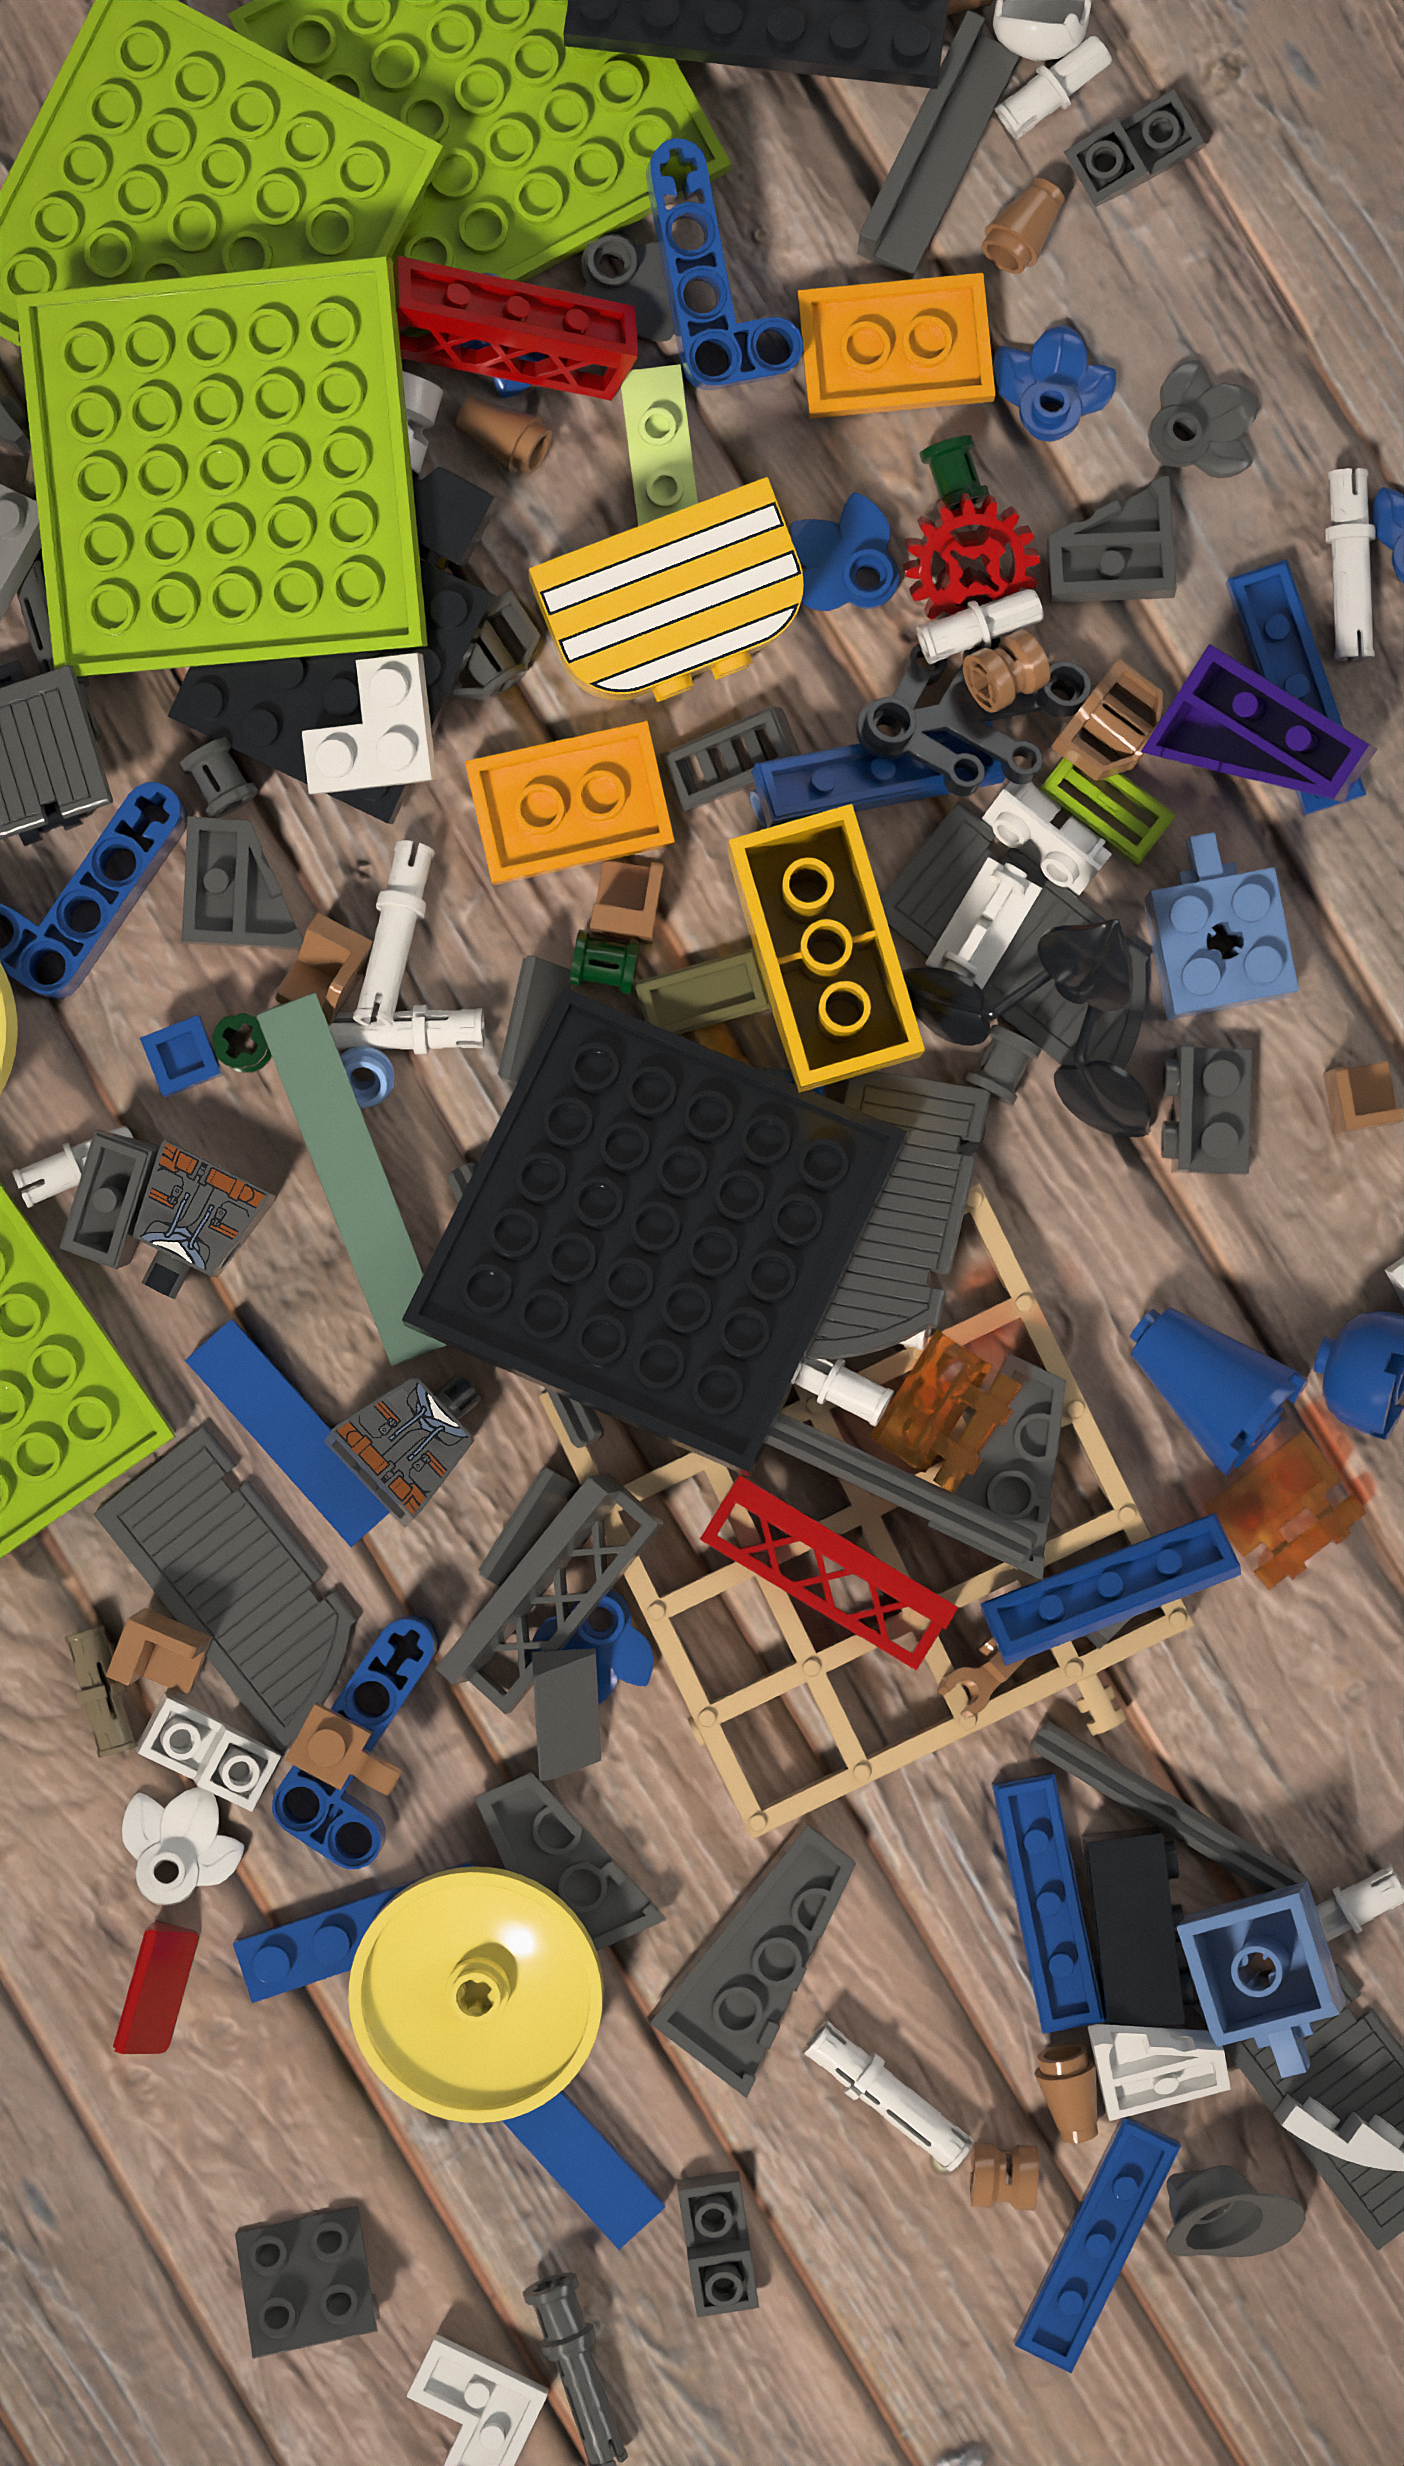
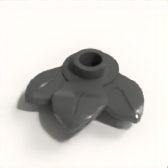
M609 233L588 244L581 259V271L587 283L581 295L635 306L638 338L654 342L670 340L673 337L674 326L658 242L636 245L624 235ZM607 258H616L622 262L624 269L616 276H608L602 272L600 265Z
M1199 360L1187 361L1178 366L1168 375L1160 388L1162 410L1156 414L1149 425L1148 440L1152 454L1159 462L1166 466L1187 467L1195 465L1209 476L1215 478H1230L1245 471L1252 465V459L1245 445L1238 438L1249 429L1256 419L1258 412L1257 396L1247 388L1236 384L1222 383L1212 387L1207 371ZM1173 426L1181 429L1187 435L1189 441L1178 439L1173 432Z

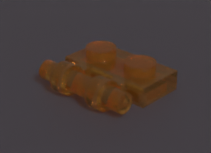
M936 1330L870 1437L907 1464L926 1473L937 1454L945 1458V1462L933 1481L954 1494L966 1474L974 1475L983 1461L979 1453L997 1425L999 1424L1004 1427L1014 1410L1009 1406L1022 1385L1001 1372L987 1393L980 1388V1385L993 1365L948 1335ZM969 1405L977 1411L959 1440L956 1441L949 1435Z
M1299 1430L1202 1507L1208 1515L1216 1513L1229 1542L1241 1557L1248 1555L1260 1544L1266 1547L1272 1557L1255 1569L1253 1573L1268 1591L1287 1576L1294 1580L1307 1569L1304 1564L1330 1542H1333L1336 1546L1351 1535L1349 1528L1367 1514L1366 1510L1352 1494L1334 1508L1323 1495L1341 1482L1342 1478L1304 1430ZM1307 1509L1316 1522L1288 1543L1279 1529Z

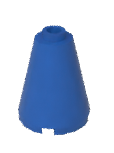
M1172 1307L1162 1314H1159L1155 1309L1149 1311L1137 1324L1129 1337L1137 1343L1131 1352V1356L1214 1466L1225 1476L1230 1475L1234 1466L1238 1469L1264 1442L1282 1420L1280 1415L1284 1410L1281 1407L1283 1402L1288 1399L1294 1404L1308 1382V1379L1298 1371Z

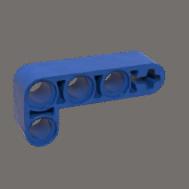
M673 138L663 142L654 151L646 168V182L679 358L685 378L693 386L702 390H717L775 379L786 374L799 362L803 352V339L799 329L791 321L782 317H768L736 323L708 168L703 152L695 143L686 139ZM670 156L677 157L679 166H690L691 172L687 174L682 183L684 200L686 201L693 196H697L699 203L684 202L670 210L666 209L665 203H673L677 197L673 177H662L660 172L665 169ZM682 218H690L696 221L704 232L703 245L696 250L680 248L674 242L671 235L673 223ZM702 281L713 289L716 296V304L712 311L705 314L696 313L686 306L683 299V290L687 283ZM775 332L785 339L788 346V355L783 363L770 365L759 357L756 350V342L760 334ZM705 343H713L725 351L727 367L722 375L708 376L698 369L695 362V353L698 346Z
M146 782L136 786L128 794L39 927L12 908L0 903V919H9L14 928L11 942L5 948L0 949V963L8 975L30 990L48 999L66 998L71 996L80 987L184 834L187 827L188 812L182 800L168 786L159 782ZM164 803L163 808L170 815L168 820L164 824L153 821L149 825L150 820L143 813L144 809L149 804L154 807H160ZM130 828L152 844L148 852L133 838L126 836ZM119 851L133 852L136 857V868L133 874L122 881L110 880L107 875L109 858ZM85 902L98 903L101 910L99 924L87 933L76 932L72 926L74 910ZM60 953L66 963L63 977L52 985H42L37 977L39 961L48 954Z
M404 1615L392 1621L381 1632L331 1707V1710L373 1732L364 1748L369 1752L373 1751L434 1659L438 1649V1637L434 1627L426 1619L416 1615ZM410 1630H414L420 1635L417 1646L424 1653L422 1658L415 1654L410 1655L396 1672L398 1675L408 1677V1681L403 1685L391 1671L376 1667L373 1663L377 1657L384 1666L390 1663L399 1649L397 1641L392 1639L394 1633L404 1636ZM376 1681L388 1690L390 1704L385 1712L370 1714L359 1706L357 1690L361 1683ZM293 1765L276 1790L272 1800V1812L276 1822L285 1831L345 1869H361L368 1866L383 1848L386 1840V1828L382 1818L374 1810L345 1792L355 1776L350 1775L344 1788L339 1790ZM295 1787L311 1789L319 1799L318 1814L309 1819L295 1816L287 1804V1796L290 1789ZM348 1822L364 1824L372 1835L371 1848L363 1853L347 1851L339 1839L341 1826Z

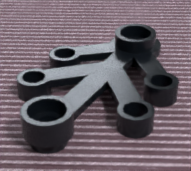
M999 637L992 639L989 649L997 648L1001 639ZM920 644L912 649L906 661V673L892 697H884L868 703L862 709L857 719L856 733L861 745L876 757L896 759L907 754L943 775V782L947 790L956 796L966 797L977 791L985 775L984 766L976 756L969 753L957 755L926 736V734L946 731L1001 762L1002 772L1009 781L1015 784H1027L1036 777L1042 766L1043 756L1039 748L1028 741H1016L984 722L1041 710L1055 717L1072 716L1078 712L1089 696L1091 682L1086 671L1079 665L1069 661L1055 662L1049 666L1050 681L1048 685L1030 694L1020 692L1015 695L1012 704L997 712L990 713L984 710L972 697L965 682L962 663L938 705L914 709L925 686L936 683L946 666L945 658L933 663L935 666L934 670L922 669L917 664L916 659L925 658ZM974 648L964 650L963 660L966 656L975 652ZM1059 689L1064 691L1068 695L1069 700L1058 698L1051 690ZM887 725L895 731L896 737L884 735L877 729V726ZM1022 756L1030 762L1031 768H1019L1015 765L1012 757ZM958 768L966 769L972 774L974 780H960L954 770Z

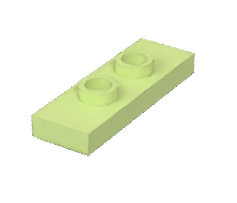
M681 364L630 370L621 384L637 523L640 526L698 504Z

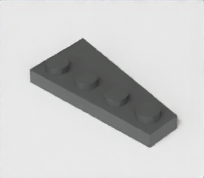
M803 1821L647 2016L649 2023L747 2098L756 2080V2070L766 2049L770 2050L780 2028L779 2021L793 1991L797 1992L807 1970L805 1965L818 1937H822L856 1865L855 1861L806 1821Z

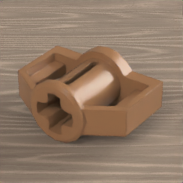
M1118 658L1051 748L1095 781L1132 770L1144 755L1141 750L1162 719L1164 692ZM1113 686L1150 712V724L1109 694ZM1083 728L1123 759L1111 762L1076 735Z

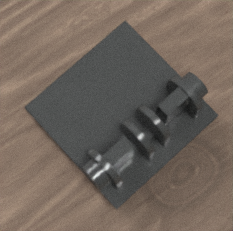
M358 2206L235 2233L253 2359L378 2332L376 2319H380V2311L376 2294H372Z

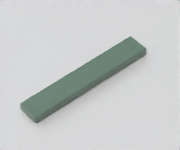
M316 991L257 1013V1019L391 1366L446 1346L447 1344L405 1327L402 1322V1318L424 1273Z

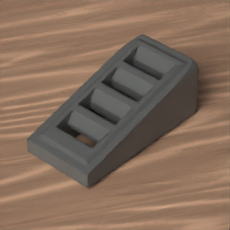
M768 707L660 754L683 812L691 811L755 785L751 773L753 768L745 771L734 740L743 737L754 766L756 763L769 761L758 731L765 728L769 732L778 758L773 760L801 755L786 715L781 707ZM716 747L720 748L731 778L724 781L721 780L710 752L711 749ZM694 756L698 760L708 788L698 791L686 759Z

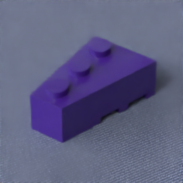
M1209 644L1141 752L1179 763L1344 802L1374 756L1377 748L1222 650Z

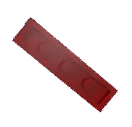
M397 256L393 264L399 333L403 325L427 329L431 332L417 338L399 334L401 358L612 401L638 358L635 306ZM475 339L489 342L491 345L474 350L461 347L459 344ZM531 352L548 354L550 356L537 362L519 358V356ZM591 364L608 367L604 376L578 371V368Z
M739 1474L699 1539L916 1671L941 1629L947 1628L959 1608ZM736 1503L759 1516L765 1538L764 1543L739 1549L717 1535ZM768 1522L790 1536L772 1540ZM800 1541L814 1550L819 1575L792 1581L780 1573L774 1548ZM768 1550L772 1568L749 1554ZM822 1555L845 1569L826 1573ZM852 1574L857 1575L868 1583L874 1608L850 1614L843 1612L834 1605L828 1580ZM821 1582L826 1601L805 1589L804 1586ZM877 1588L895 1598L898 1602L881 1606ZM909 1607L930 1620L912 1652L889 1639L883 1613ZM876 1615L880 1633L858 1621V1619Z

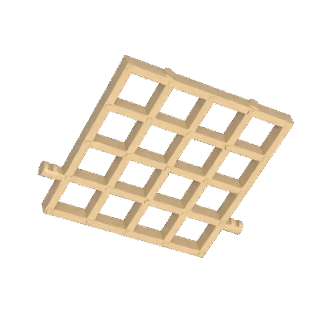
M979 1183L969 1189L964 1214H968L1009 1299L926 1338L928 1339V1344L924 1351L902 1344L903 1350L856 1373L881 1385L912 1369L915 1370L955 1454L913 1475L940 1487L945 1485L970 1431L935 1358L1019 1319L1042 1369L1066 1380L1061 1428L1070 1424L1110 1507L1047 1538L1044 1551V1567L1120 1530L1128 1546L1151 1538ZM794 1383L793 1387L800 1400L783 1407L781 1413L802 1423L810 1420L813 1428L844 1442L829 1411L837 1405L828 1400L823 1405L818 1403V1395ZM548 1392L538 1396L581 1486L589 1476L601 1475L588 1446L577 1448L571 1443ZM690 1452L623 1486L641 1501L704 1470L721 1504L734 1481L727 1467ZM837 1477L850 1505L817 1520V1522L838 1535L861 1526L875 1557L910 1578L880 1516L899 1506L875 1494L870 1495L868 1491ZM617 1503L604 1518L605 1536L610 1546L626 1545L631 1539V1535L619 1513L623 1508ZM736 1503L727 1519L741 1548L763 1543L748 1510ZM799 1541L775 1547L774 1549L779 1565L812 1548ZM768 1550L749 1554L772 1568ZM640 1554L624 1572L625 1578L692 1715L687 1720L700 1747L706 1744L751 1840L1074 1683L1082 1696L1075 1701L1080 1712L1089 1711L1092 1720L1086 1724L1091 1735L1094 1736L1108 1731L1126 1721L1127 1717L1122 1707L1113 1708L1110 1701L1116 1695L1111 1685L1102 1686L1097 1672L1194 1626L1180 1598L1159 1606L1160 1614L1078 1654L1072 1641L1053 1647L1050 1651L1056 1662L1055 1665L991 1695L987 1706L981 1712L967 1719L960 1713L969 1705L970 1700L962 1684H957L950 1692L943 1695L952 1715L866 1756L826 1672L878 1647L855 1633H851L815 1651L788 1593L736 1561L717 1568L662 1596H659ZM1000 1561L936 1592V1594L961 1608L1014 1581H1017L1021 1588L1041 1579ZM755 1576L793 1653L795 1661L710 1701L670 1617ZM909 1607L902 1608L884 1617L888 1637L891 1641L912 1631L916 1642H918L930 1622L928 1618ZM877 1621L867 1625L880 1633ZM937 1636L926 1654L925 1660L937 1685H939L940 1681L946 1675L955 1671L939 1636ZM807 1683L846 1766L761 1807L721 1723Z

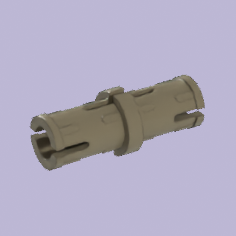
M104 1626L64 1637L69 1646L81 1691L75 1692L78 1705L85 1704L98 1750V1758L137 1747L121 1694L127 1691L126 1685L106 1677L112 1659L104 1633L106 1632Z

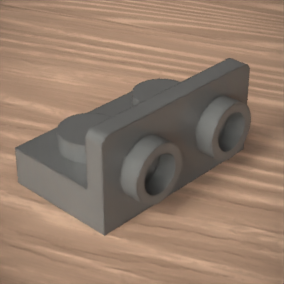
M1180 1044L1174 1049V1059H1164L1162 1076L1163 1095L1173 1096L1172 1121H1163L1161 1156L1162 1158L1171 1159V1173L1249 1174L1252 1049L1194 1047V1045Z

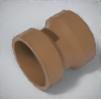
M1023 629L1001 638L997 648L993 650L982 648L966 656L963 661V674L970 693L976 702L990 713L997 712L1012 704L1016 694L1020 692L1025 694L1033 693L1048 685L1050 681L1049 662L1043 648L1033 635Z
M974 2142L970 2169L971 2207L990 2208L996 2202H1007L1015 2210L1034 2211L1037 2202L1039 2175L1037 2146L1017 2145L1012 2151L998 2150L993 2143ZM1006 2169H1009L1008 2184H1006Z

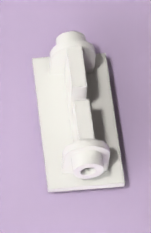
M1010 782L990 806L982 820L993 829L994 834L1002 843L1011 848L1019 849L1042 868L1043 873L1051 882L1058 886L1066 887L1078 897L1112 855L1111 852L1103 847L1106 840L1096 835L1073 815H1071L1060 830L1057 829L1050 822L1062 807L1039 790L1033 782L1027 784Z
M988 857L925 965L957 972L974 981L983 989L1042 888L1027 880V874L1009 863H1005L1003 866Z

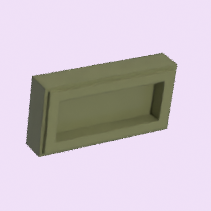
M754 948L634 982L645 1022L679 1036L771 1010Z

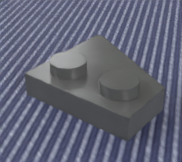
M1161 476L1152 480L1147 489L1120 503L1116 499L1095 510L1093 516L1086 521L1072 522L1048 535L1046 545L1050 603L1165 599L1175 597L1177 585L1169 476Z
M187 816L181 944L301 949L303 937L299 928L296 927L282 895L283 892L273 870L268 864L251 820Z

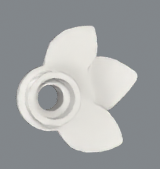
M201 1787L192 1788L174 1798L165 1809L154 1799L143 1793H137L129 1802L123 1819L122 1839L127 1850L138 1861L135 1870L136 1883L140 1892L149 1901L162 1906L181 1903L198 1886L218 1885L224 1882L234 1873L239 1865L244 1845L228 1836L217 1835L219 1808L213 1793ZM163 1862H172L179 1868L178 1877L168 1884L161 1883L155 1878V1870Z

